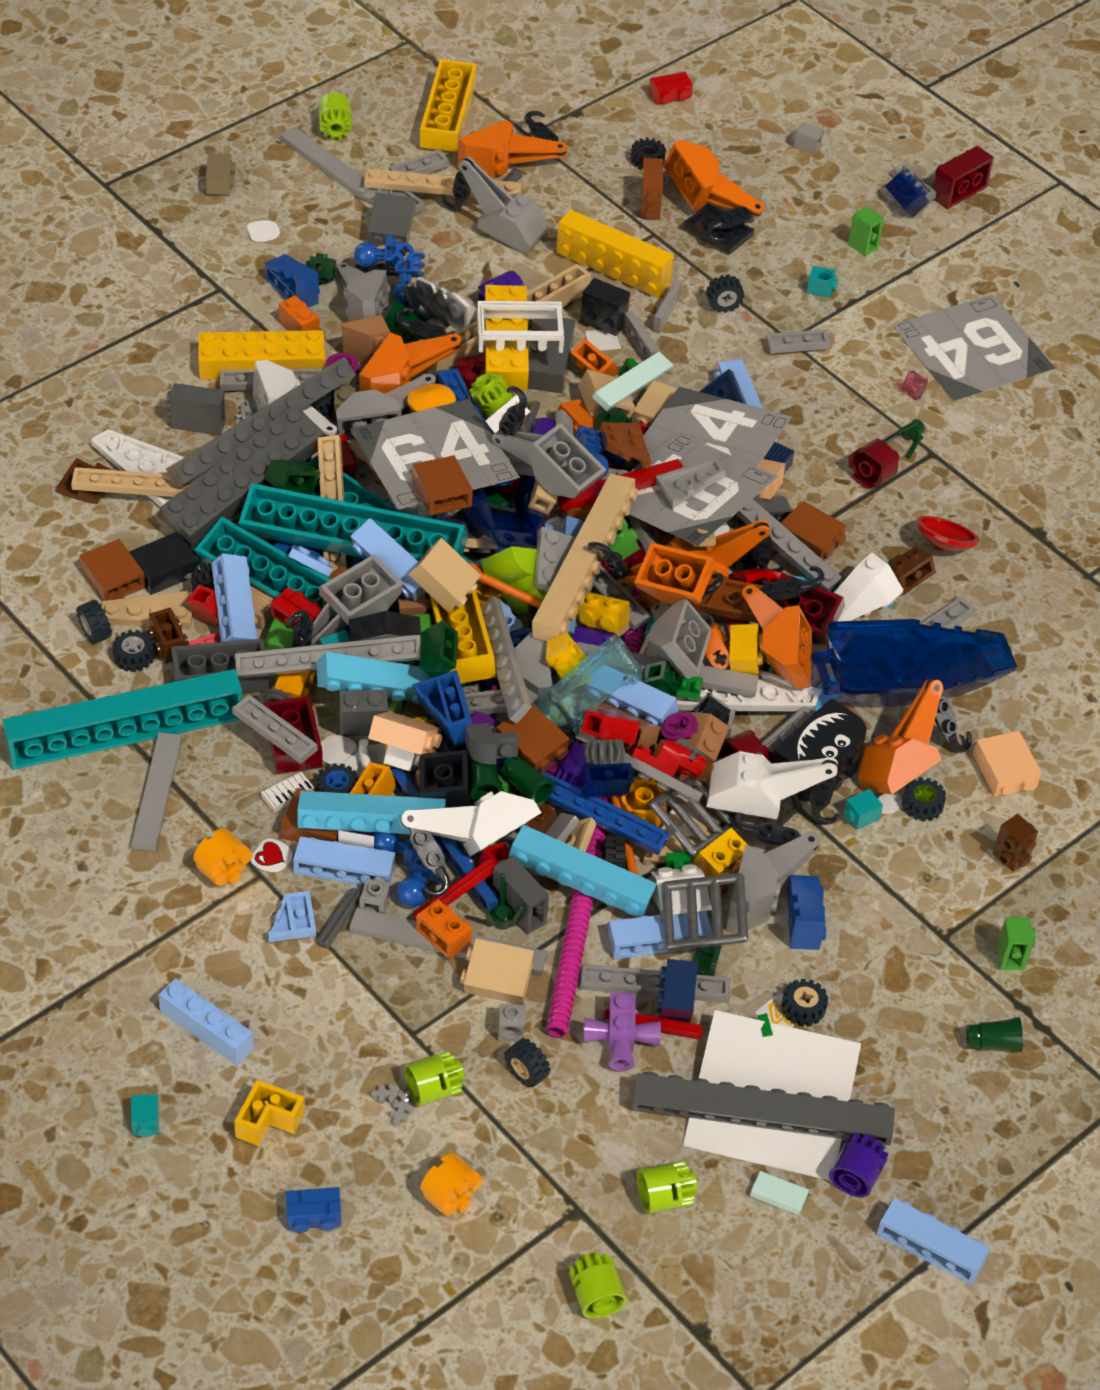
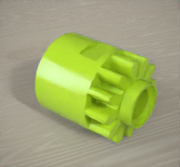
M329 93L323 96L318 103L320 131L324 132L325 137L331 135V140L335 137L341 140L342 135L348 136V131H352L350 100L340 93Z
M495 372L491 374L485 373L478 377L471 384L473 388L469 390L485 420L513 398L511 392L507 393L508 386L501 374L496 375Z
M449 1051L435 1054L405 1064L404 1066L408 1089L411 1092L414 1103L418 1107L462 1092L461 1087L463 1086L461 1082L465 1080L464 1070L459 1059H454Z
M685 1161L646 1167L637 1171L639 1197L646 1214L693 1205V1194L697 1193L698 1185L694 1171L692 1169L689 1170Z
M596 1252L585 1254L575 1261L576 1266L569 1268V1276L584 1317L589 1319L606 1317L616 1313L627 1303V1297L612 1256H608V1253L602 1256Z

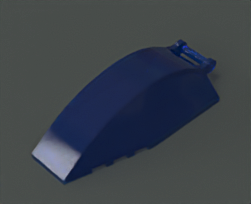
M920 620L831 621L827 624V651H817L811 655V661L816 665L823 684L821 689L824 695L841 694L862 703L886 707L910 706L924 682L928 679L941 681L943 685L941 695L948 699L988 685L1016 671L1018 666L1004 633L982 629L968 632L962 631V626L956 625L954 629L941 627V623L937 622L930 626L919 624ZM829 663L831 665L836 681H831L825 664Z

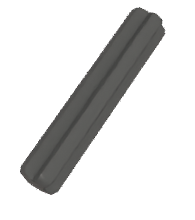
M355 888L349 890L319 935L318 944L324 948L330 947L358 905L362 895L360 890Z

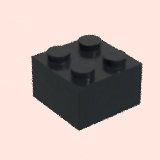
M593 278L582 293L580 322L617 336L623 328L624 314L629 310L630 292Z
M467 750L420 755L421 798L446 799L445 808L472 805L470 796V760Z

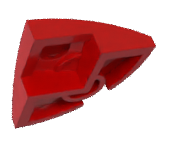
M755 568L733 572L728 576L731 580L747 583L756 580L767 583L778 581L782 572Z

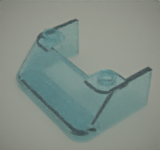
M617 634L606 640L555 684L547 694L549 714L561 727L571 729L575 735H577L578 729L582 730L586 709H595L623 684L634 685L638 681H643V668Z

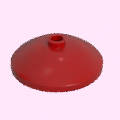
M919 516L915 523L923 537L935 545V548L939 551L971 549L977 546L979 542V537L973 531L944 518Z

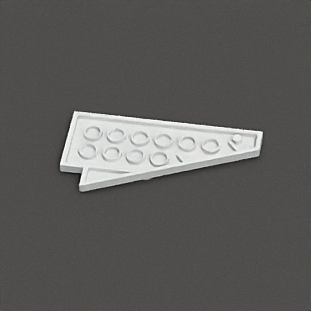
M109 429L91 439L92 446L120 471L168 474L166 468L184 458L183 456ZM208 470L204 471L203 473H201V474L198 475V476H202V475H203L204 473H206ZM148 495L160 507L173 498ZM242 510L230 518L229 521L240 517Z
M647 634L639 653L661 657L650 646L647 640L649 634ZM705 654L702 665L713 667ZM717 656L716 663L726 664L725 658ZM759 670V674H753L759 675L755 697L701 688L699 702L676 699L679 711H695L706 694L710 693L725 703L730 709H736V711H799L805 706L814 712L821 689L812 686L810 688L796 689L782 677ZM629 675L641 682L644 681V677Z

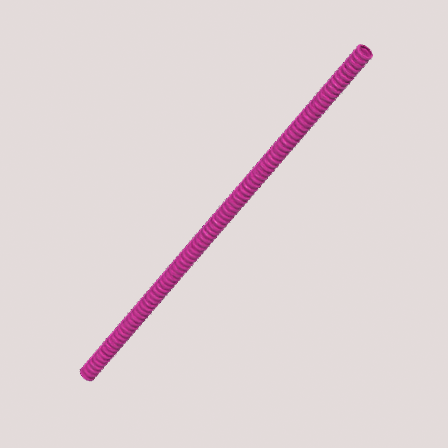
M634 588L632 597L639 603L640 589ZM642 606L649 613V609ZM647 623L635 630L630 628L625 632L621 648L623 651L640 652ZM607 764L602 775L611 771L618 772L619 766ZM600 776L592 795L612 804L610 793L603 787ZM596 825L586 850L587 853L602 859L607 830ZM576 889L573 890L568 923L566 925L563 948L552 996L553 999L547 1021L548 1025L546 1027L547 1033L557 1038L565 1037L569 1032L568 1029L584 954V945L592 912L591 908L594 897L584 895Z

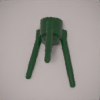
M913 419L895 434L884 439L883 442L889 443L902 434L909 440L915 439L907 454V458H910L919 442L924 439L922 433L925 431V426L919 419Z
M501 873L500 906L495 908L493 916L488 908H484L483 911L489 920L490 926L505 930L510 926L516 925V920L522 913L524 906L520 905L512 916L511 909L505 906V874Z

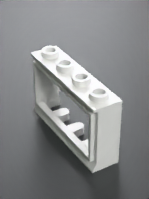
M478 301L477 328L479 352H483L484 340H496V350L498 351L504 350L506 340L517 341V350L519 351L525 350L526 341H538L539 351L547 349V341H559V353H563L562 302ZM484 318L557 319L558 331L484 330Z

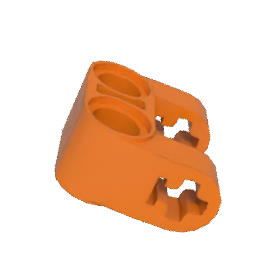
M715 623L710 626L712 633L705 654L713 667L725 669L730 665V644L722 629L719 630V625ZM724 654L727 656L724 660L726 664L723 665L721 662H715L717 656Z

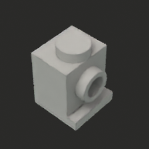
M374 877L372 880L366 879L362 895L360 896V908L385 914L390 897V883H387L381 877Z

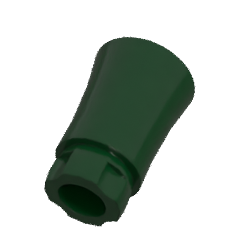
M518 756L509 757L503 763L501 768L502 774L507 777V780L525 798L534 800L537 806L547 801L553 793L555 781L540 773L525 760L520 759Z
M470 758L471 799L476 802L490 792L494 795L501 791L504 792L498 777L496 764H483Z
M1020 1017L993 1022H979L975 1025L966 1026L968 1048L1022 1052L1023 1030Z

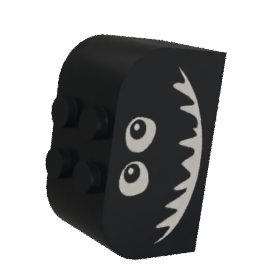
M831 698L773 750L771 764L827 757L834 758L838 762L837 775L834 776L836 780L834 791H837L843 784V781L847 777L851 778L858 769L867 732L866 725L858 715ZM812 786L792 796L798 800L809 802Z

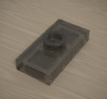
M796 794L780 800V811L777 819L760 816L759 818L762 823L767 822L783 826L802 807V804Z

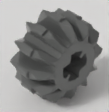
M620 739L588 740L585 743L584 756H586V762L589 764H618L624 761L625 748L623 741Z

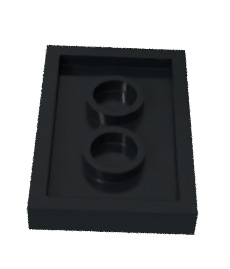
M709 203L684 221L683 228L729 255L754 236V229L742 224L732 229L713 230L714 236L724 238L725 240L723 242L712 241L706 234V228L724 212Z

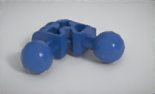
M388 235L386 238L385 249H378L369 242L360 243L354 251L356 263L368 268L375 265L377 261H385L387 267H395V273L399 278V282L393 287L392 299H396L406 307L410 306L406 298L405 283L408 280L411 282V278L424 276V273L420 270L425 267V263L420 260L425 258V254L415 252L410 244L399 243L391 235Z
M584 425L577 428L574 437L607 469L598 480L607 475L609 470L608 461L614 465H622L626 459L605 450L599 430L591 427L587 428Z
M372 832L371 836H374V849L400 853L404 855L403 865L411 867L410 877L403 879L397 887L396 892L400 903L412 908L420 906L427 898V893L423 889L426 886L425 884L430 885L431 881L441 884L439 877L424 867L410 840L409 842L401 840L397 833Z

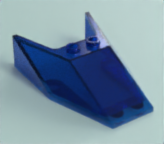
M523 476L515 492L514 503L516 512L511 515L491 512L482 488L474 489L479 495L472 494V506L462 508L478 530L499 547L504 548L513 546L537 549L538 530L541 527H545L546 522L545 513L528 507L536 480L533 476Z

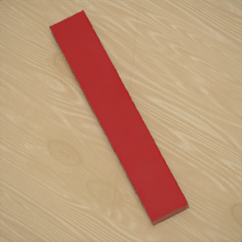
M679 459L650 466L649 469L642 468L619 476L635 479V488L641 490L658 485L656 476L683 468V465ZM607 478L596 481L575 498L557 496V502L562 511L595 503Z

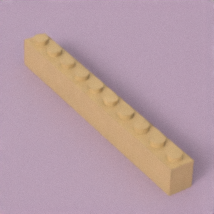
M575 264L528 291L527 301L562 302L563 308L582 297L583 290L590 283L591 274L579 264ZM528 319V327L533 325L534 319ZM477 321L454 333L461 337L460 350L450 354L425 369V371L436 378L439 370L456 369L460 358L485 353V340L483 342V352H479Z
M609 474L532 621L533 638L548 641L565 632L568 633L571 620H575L577 608L583 604L587 589H591L593 577L595 574L598 575L601 562L604 560V554L594 548L589 550L587 545L589 542L602 543L608 547L614 544L617 530H621L624 517L629 515L632 501L635 502L637 499L638 489L635 488V479Z

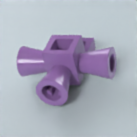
M610 992L609 1023L584 1017L583 1043L608 1039V1052H611L609 1066L617 1071H627L634 1067L632 1053L635 1040L660 1046L661 1021L635 1025L636 993Z

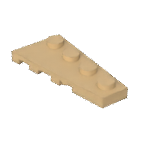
M192 590L103 601L102 609H104L110 625L150 626L149 613L171 607L175 618L179 619L182 629H191L193 614L186 600L192 594Z

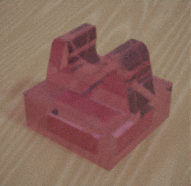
M909 371L901 389L913 399H921L929 379L923 374Z

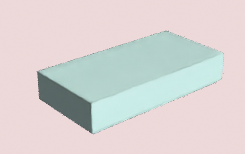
M760 1171L751 1190L750 1197L800 1215L809 1189Z

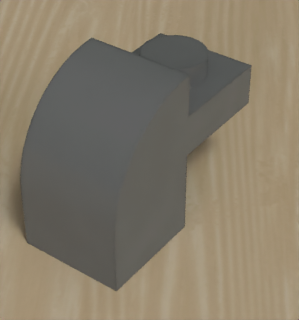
M489 723L465 725V746L468 755L473 760L483 764L494 765L498 758L518 756V735L516 731L493 734Z

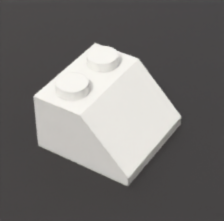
M688 864L679 869L664 867L658 871L651 872L652 882L657 883L653 894L655 904L660 911H663L661 887L663 882L705 877L700 867ZM707 887L696 888L697 912L711 910ZM686 889L672 890L673 915L687 913Z

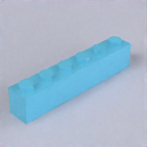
M325 652L317 661L318 687L326 688L329 691L387 689V698H391L394 701H412L414 704L420 703L412 684L433 678L420 669L419 666Z
M300 791L298 828L411 834L409 829L401 826V815L408 810L445 808L446 799Z
M522 825L512 844L508 857L509 859L514 856L524 867L537 872L539 875L547 876L562 885L574 888L584 895L592 896L607 905L614 906L637 917L644 915L657 886L655 882L526 825Z

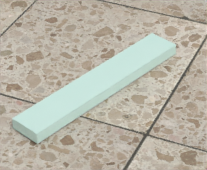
M657 352L596 391L592 398L608 411L650 384L653 380L670 371L674 365L662 353Z

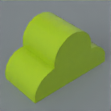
M511 546L481 560L484 573L541 600H544L548 592L534 587L537 549ZM503 592L506 603L514 612L521 615L528 614V605L530 604Z

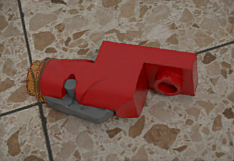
M683 738L675 741L661 739L652 756V750L641 744L638 748L631 745L627 752L632 757L671 777L677 771L678 773L692 776L698 781H706L714 767L710 760L705 758V755Z

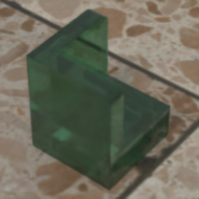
M722 945L696 948L693 961L698 962L697 975L715 976Z

